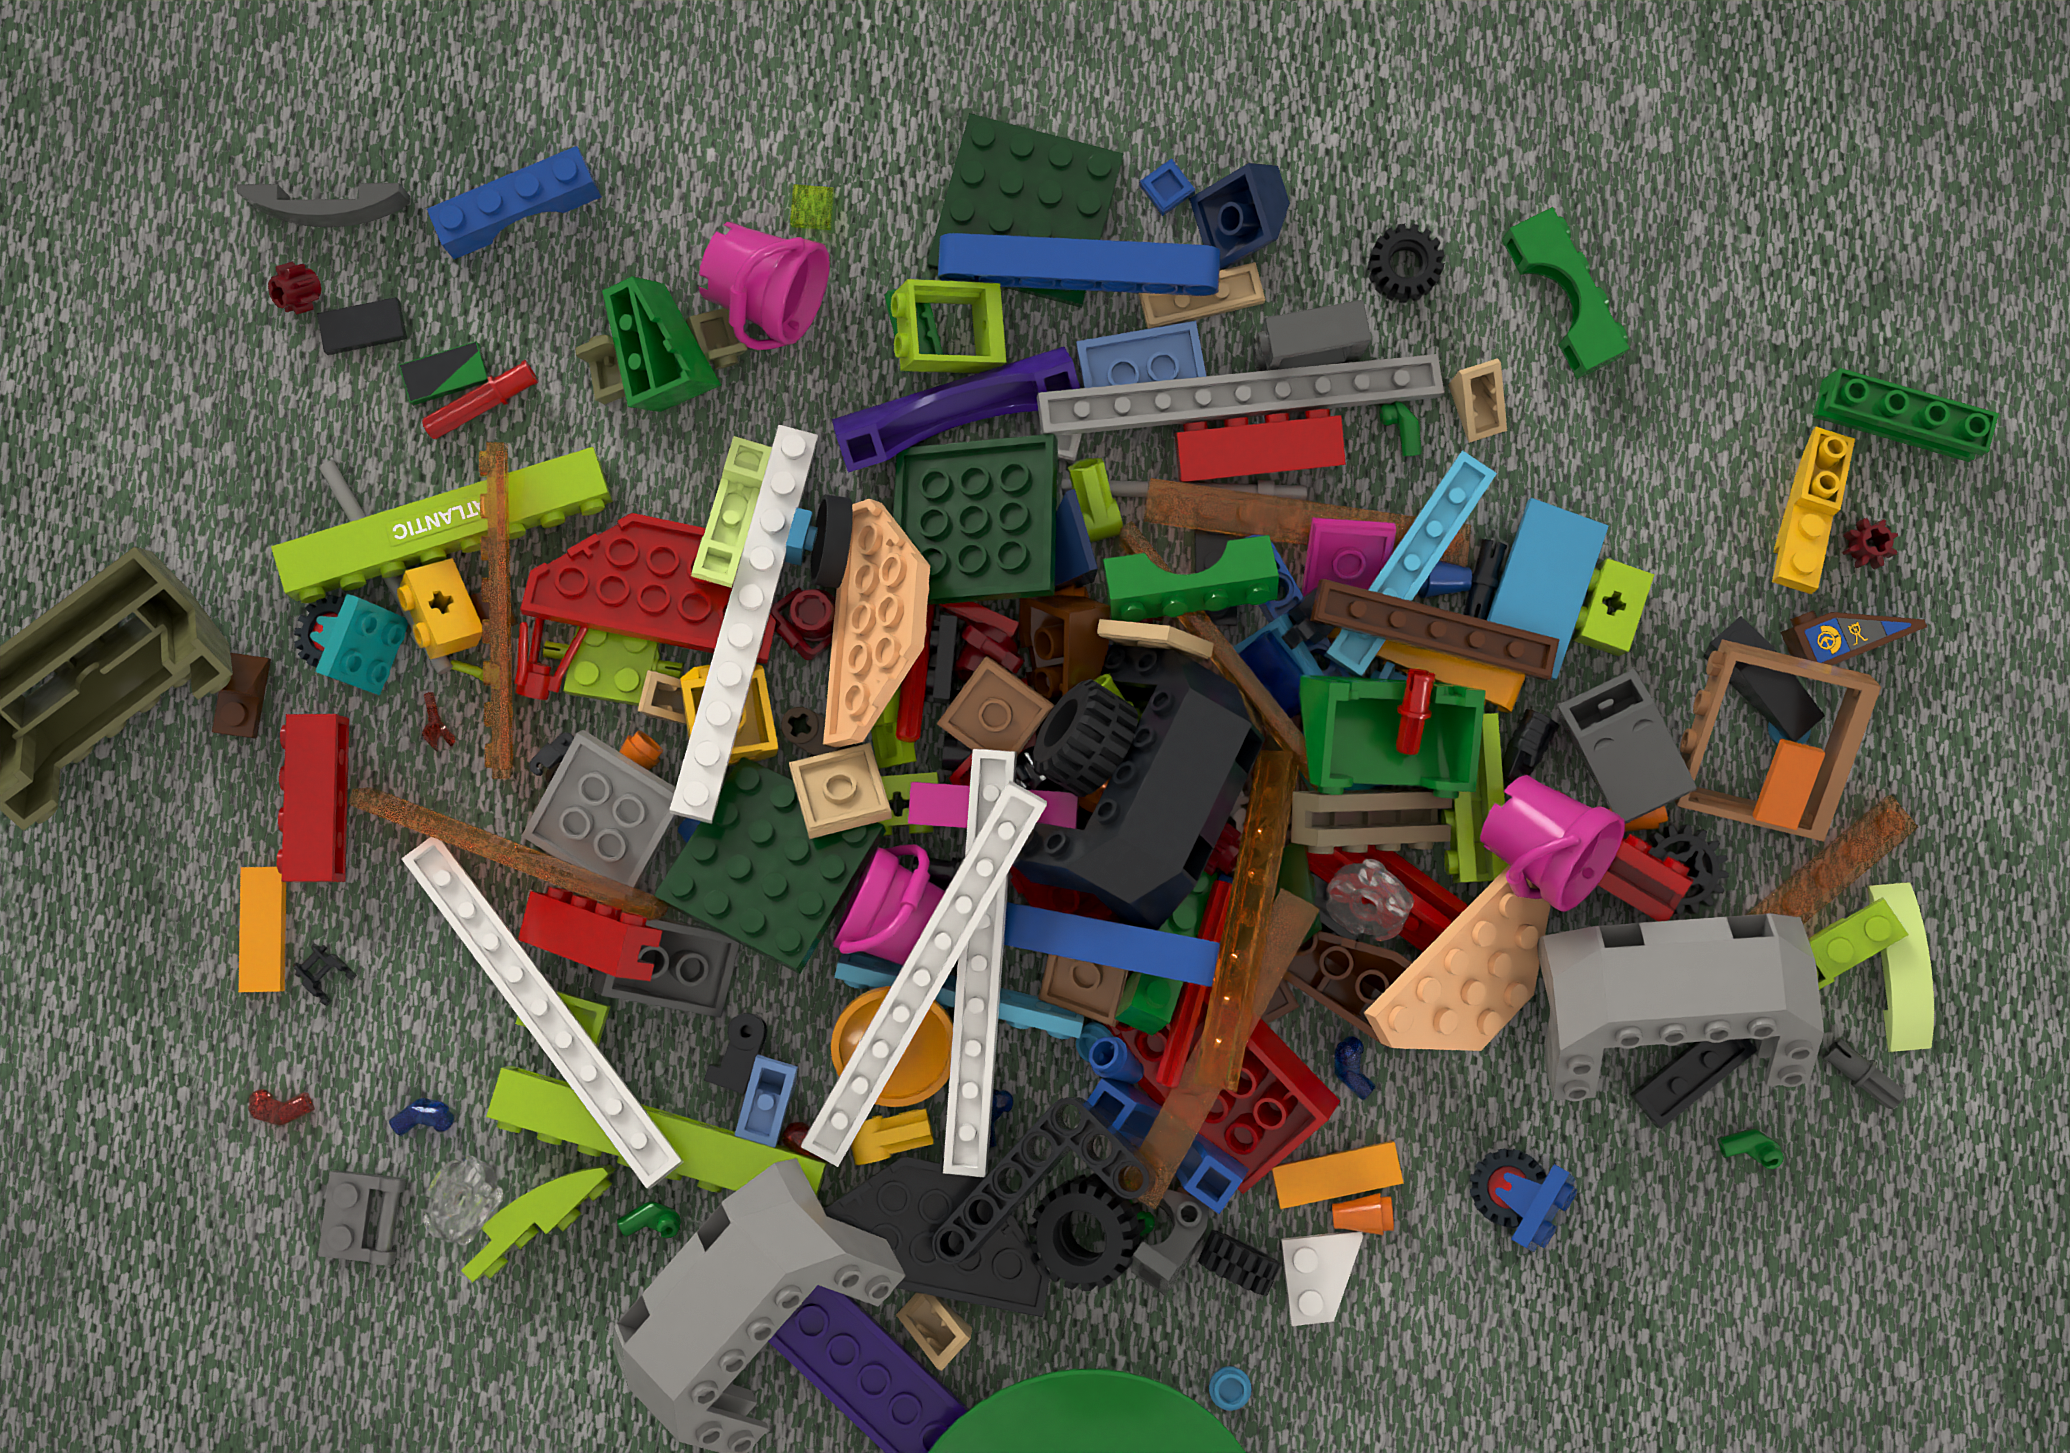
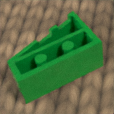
M631 276L602 290L628 407L662 412L721 386L664 283Z

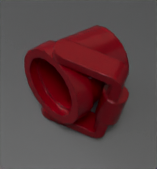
M798 587L772 606L770 613L776 620V632L791 649H795L805 660L815 659L832 646L836 598L824 590L811 589L803 591ZM791 604L789 622L779 612ZM805 640L821 643L812 649Z
M967 620L960 630L962 638L966 641L953 671L960 680L967 683L986 656H989L1004 668L1006 667L1015 674H1017L1025 660L1023 656L1017 653L1016 643L1003 631L986 623H973Z

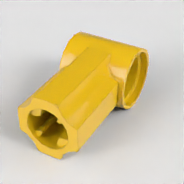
M927 1108L902 1112L884 1118L883 1115L872 1116V1119L865 1120L850 1145L855 1166L890 1158L893 1153L934 1144Z

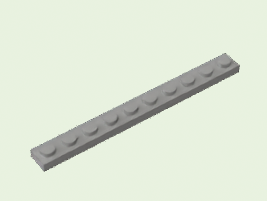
M1438 354L1041 392L1037 395L1041 433H1054L1055 436L1303 412L1317 409L1393 403L1394 401L1440 398L1444 394L1439 357Z

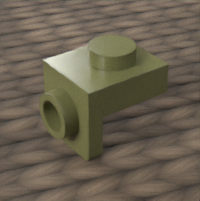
M721 308L690 316L686 319L687 325L709 364H714L716 370L738 364L737 357L748 350L747 346L742 342L739 343L735 337L733 326L729 323L728 309Z
M597 335L590 338L589 342L576 347V357L588 362L590 365L595 400L605 405L625 397L613 338L609 335Z

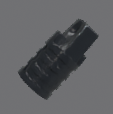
M1525 710L1523 718L1518 723V728L1514 731L1512 739L1507 744L1502 760V772L1505 781L1512 783L1518 777L1531 775L1537 764L1542 761L1544 752L1547 751L1549 743L1552 742L1555 732L1560 727L1557 722L1534 710Z

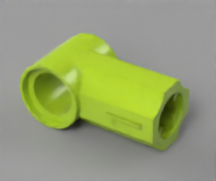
M1086 458L1076 461L1075 464L1069 466L1068 471L1072 489L1076 491L1090 543L1124 534L1121 514L1115 498H1112L1102 458Z

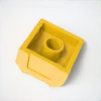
M756 664L728 766L738 764L739 760L743 757L752 761L765 760L776 756L779 749L764 668L759 664ZM710 665L693 667L680 678L689 739Z

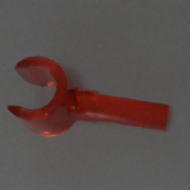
M425 693L424 700L428 713V724L424 727L422 736L437 752V741L440 736H443L450 746L454 745L455 736L441 721L434 693Z

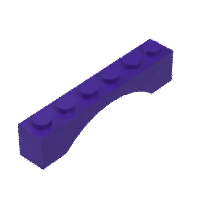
M1063 346L831 420L849 473L887 461L919 441L963 424L1005 414L1038 411V393L1080 389L1073 360Z

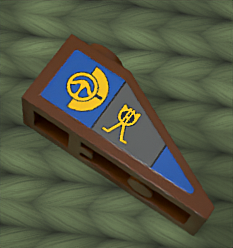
M1812 610L1790 619L1793 627L1780 633L1791 656L1835 665L1924 629L1927 625L1924 619L1830 612L1817 617L1815 611Z

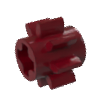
M293 261L276 266L278 275L272 276L268 282L269 295L274 304L279 308H284L285 312L294 311L296 315L314 310L312 301L319 300L321 295V284L316 273L310 268L305 269L304 264L295 265Z
M1864 518L1856 522L1857 530L1851 529L1843 534L1849 540V545L1842 553L1843 555L1851 554L1856 559L1855 568L1862 567L1869 561L1871 567L1875 570L1884 566L1883 557L1890 558L1897 555L1898 552L1892 546L1898 533H1891L1885 527L1886 520L1882 519L1871 526L1870 521ZM1866 540H1873L1875 546L1868 547Z
M1227 822L1204 868V871L1210 876L1220 871L1229 874L1238 865L1245 853V848L1240 845L1241 841L1239 840L1242 833Z

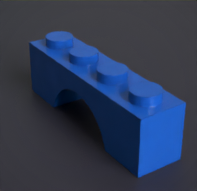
M575 146L427 208V212L441 245L453 259H457L492 244L495 236L515 221L543 212L566 213L602 196L584 156L578 146Z
M1103 1077L1087 1100L1130 1143L1142 1148L1162 1162L1179 1179L1186 1191L1218 1214L1226 1206L1249 1170L1131 1084Z

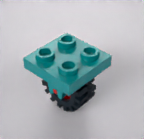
M347 594L345 598L327 595V599L321 598L316 600L317 606L309 603L305 607L309 612L308 616L300 614L297 620L303 623L302 628H295L294 635L301 637L300 640L294 641L295 648L302 650L298 653L300 658L306 660L307 664L316 667L315 672L380 696L383 686L389 677L390 669L400 644L405 638V632L409 624L406 618L350 594Z

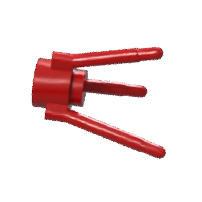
M535 617L528 661V624L521 622L518 640V665L514 684H517L515 693L534 699L548 700L550 691L559 692L562 678L583 642L588 628L580 627L557 670L552 675L550 674L551 666L538 662L545 619Z

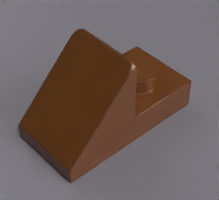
M230 653L233 674L229 683L219 691L212 732L257 739L271 658Z

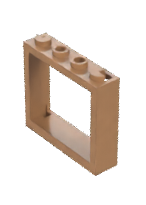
M1722 639L1718 651H1712L1706 668V673L1709 675L1705 689L1699 690L1695 697L1693 713L1696 716L1691 729L1687 728L1684 731L1680 743V752L1683 753L1682 758L1694 781L1736 661L1844 686L1847 689L1824 750V759L1797 830L1755 820L1752 814L1757 801L1700 787L1674 802L1678 807L1824 842L1881 686L1869 674Z

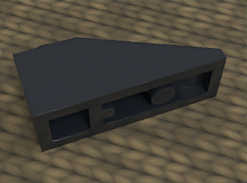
M1740 616L1710 642L1703 657L1708 661L1712 651H1718L1722 639L1773 652L1777 651ZM1736 661L1729 683L1789 741L1797 742L1825 717L1824 713L1794 674Z

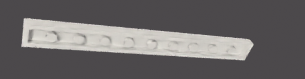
M778 425L670 806L671 814L712 824L786 558V542L796 507H800L818 441L817 434Z
M973 749L965 856L1008 781L1010 780L1015 783L1017 752L988 749ZM1009 871L958 958L943 1173L986 1177L988 1173Z
M1008 781L801 1145L802 1148L837 1167L839 1166L1047 805L1046 800L1014 782Z
M435 833L401 858L644 1186L650 1190L684 1163L441 837Z

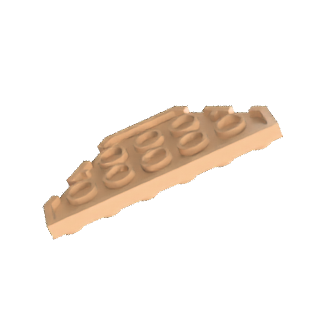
M872 499L852 504V533L848 561L842 583L839 588H836L823 741L824 745L836 748L862 743L920 655L925 642L930 565L885 506Z
M1510 865L1364 1012L1381 1044L1391 1048L1482 1051L1534 996L1540 965L1537 943L1539 938L1545 936L1551 904L1543 898L1517 897L1506 880V873L1510 869ZM1526 878L1530 888H1538Z

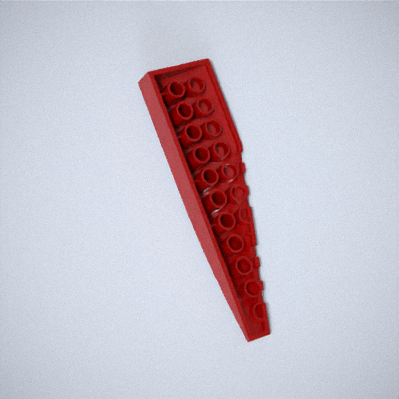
M972 753L949 777L952 785L970 786ZM1013 865L1009 869L1013 876L1010 881L1018 894L1023 893L1031 907L1125 924L1094 894L1033 883ZM1215 971L1212 987L1207 986L1181 1080L1177 1088H1169L1158 1084L1156 1077L1182 987L1170 1023L1153 1036L1122 1022H1119L1115 1027L1102 1022L1101 1024L1108 1028L1114 1037L1120 1038L1143 1064L1144 1073L1137 1083L1157 1104L1249 1169L1237 1188L1244 1194L1325 1124L1337 1108L1340 1100Z

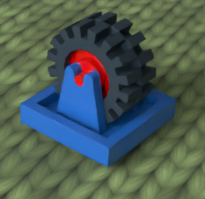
M1504 1148L1498 1149V1152L1486 1154V1158L1481 1162L1478 1161L1475 1165L1476 1170L1474 1174H1471L1470 1182H1472L1470 1194L1474 1199V1205L1477 1210L1489 1221L1507 1228L1518 1227L1512 1240L1532 1252H1535L1538 1245L1545 1249L1557 1226L1551 1223L1559 1208L1566 1212L1578 1190L1573 1186L1576 1179L1569 1172L1555 1164L1549 1174L1546 1175L1541 1165L1534 1158L1520 1150H1507Z

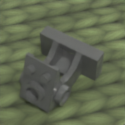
M1160 1181L1159 1187L1154 1186L1148 1192L1146 1198L1168 1214L1173 1224V1230L1170 1236L1162 1243L1148 1245L1142 1241L1133 1254L1131 1272L1166 1296L1205 1236L1209 1207L1183 1187H1179L1177 1192L1169 1190L1170 1183ZM1182 1218H1191L1193 1222H1185Z

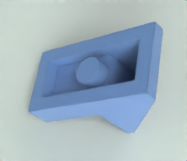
M761 1055L756 1056L734 1136L773 1148L776 1147L788 1104L795 1092L798 1066Z

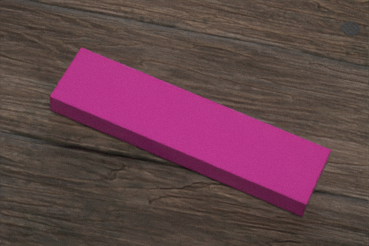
M911 782L908 824L967 828L970 786ZM1028 790L1047 801V805L1037 823L1077 829L1079 796L1077 797L1069 792Z

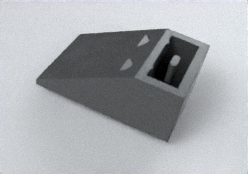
M1635 668L1558 705L1561 723L1609 809L1620 815L1625 820V824L1697 790V786L1654 700Z

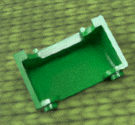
M1300 675L1299 697L1309 782L1318 786L1317 792L1331 795H1343L1344 788L1352 787L1353 783L1424 786L1433 789V796L1450 799L1459 798V792H1476L1486 690L1434 681L1429 710L1432 713L1430 718L1425 719L1419 752L1416 755L1400 753L1396 749L1402 715L1398 713L1397 708L1403 702L1407 680Z

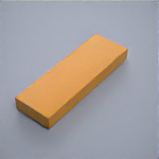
M241 867L238 992L285 991L286 882H281L282 874L278 872L277 867Z
M1394 1141L1276 1165L1271 1170L1280 1209L1404 1184Z

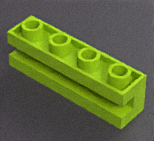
M1498 713L1483 714L1476 792H1459V798L1452 799V808L1442 809L1441 823L1451 825V850H1445L1444 865L1446 874L1453 876V883L1494 881L1509 865L1485 848V844L1480 841L1483 824L1493 805L1496 803L1503 807L1505 804Z

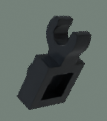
M1317 587L1308 592L1288 612L1296 623L1281 638L1291 650L1296 648L1303 640L1307 641L1310 639L1315 645L1326 638L1335 628L1310 621Z

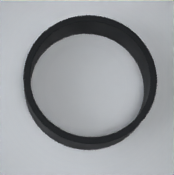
M824 494L821 499L815 522L818 532L813 551H811L810 575L812 585L839 588L842 583L848 561L852 533L853 509L851 498Z

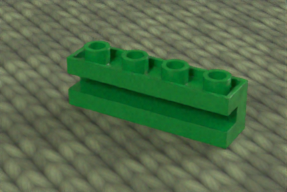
M1838 368L1822 379L1813 418L1970 462L1975 459L1976 454L1982 456L1989 452L1999 413Z

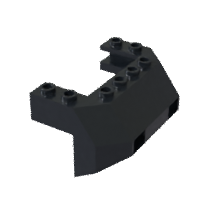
M1112 645L1106 655L1100 676L1109 674L1114 684L1118 685L1117 688L1126 701L1132 702L1135 708L1145 709L1133 733L1135 735L1130 749L1122 763L1114 770L1085 830L1036 822L1012 865L1033 883L1094 894L1126 925L1158 931L1196 887L1266 738L1262 714L1234 683L1176 650Z

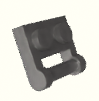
M340 1170L330 1171L318 1256L363 1261L376 1265L395 1264L396 1250H393L392 1247L400 1193L405 1191L406 1178ZM373 1189L383 1191L375 1247H366Z

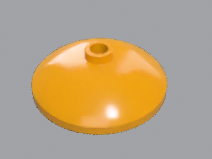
M891 986L875 988L859 995L845 1007L838 1017L832 1033L831 1056L839 1077ZM936 1000L933 1001L877 1098L876 1105L903 1107L922 1102L939 1091L949 1079L953 1022L946 1010Z

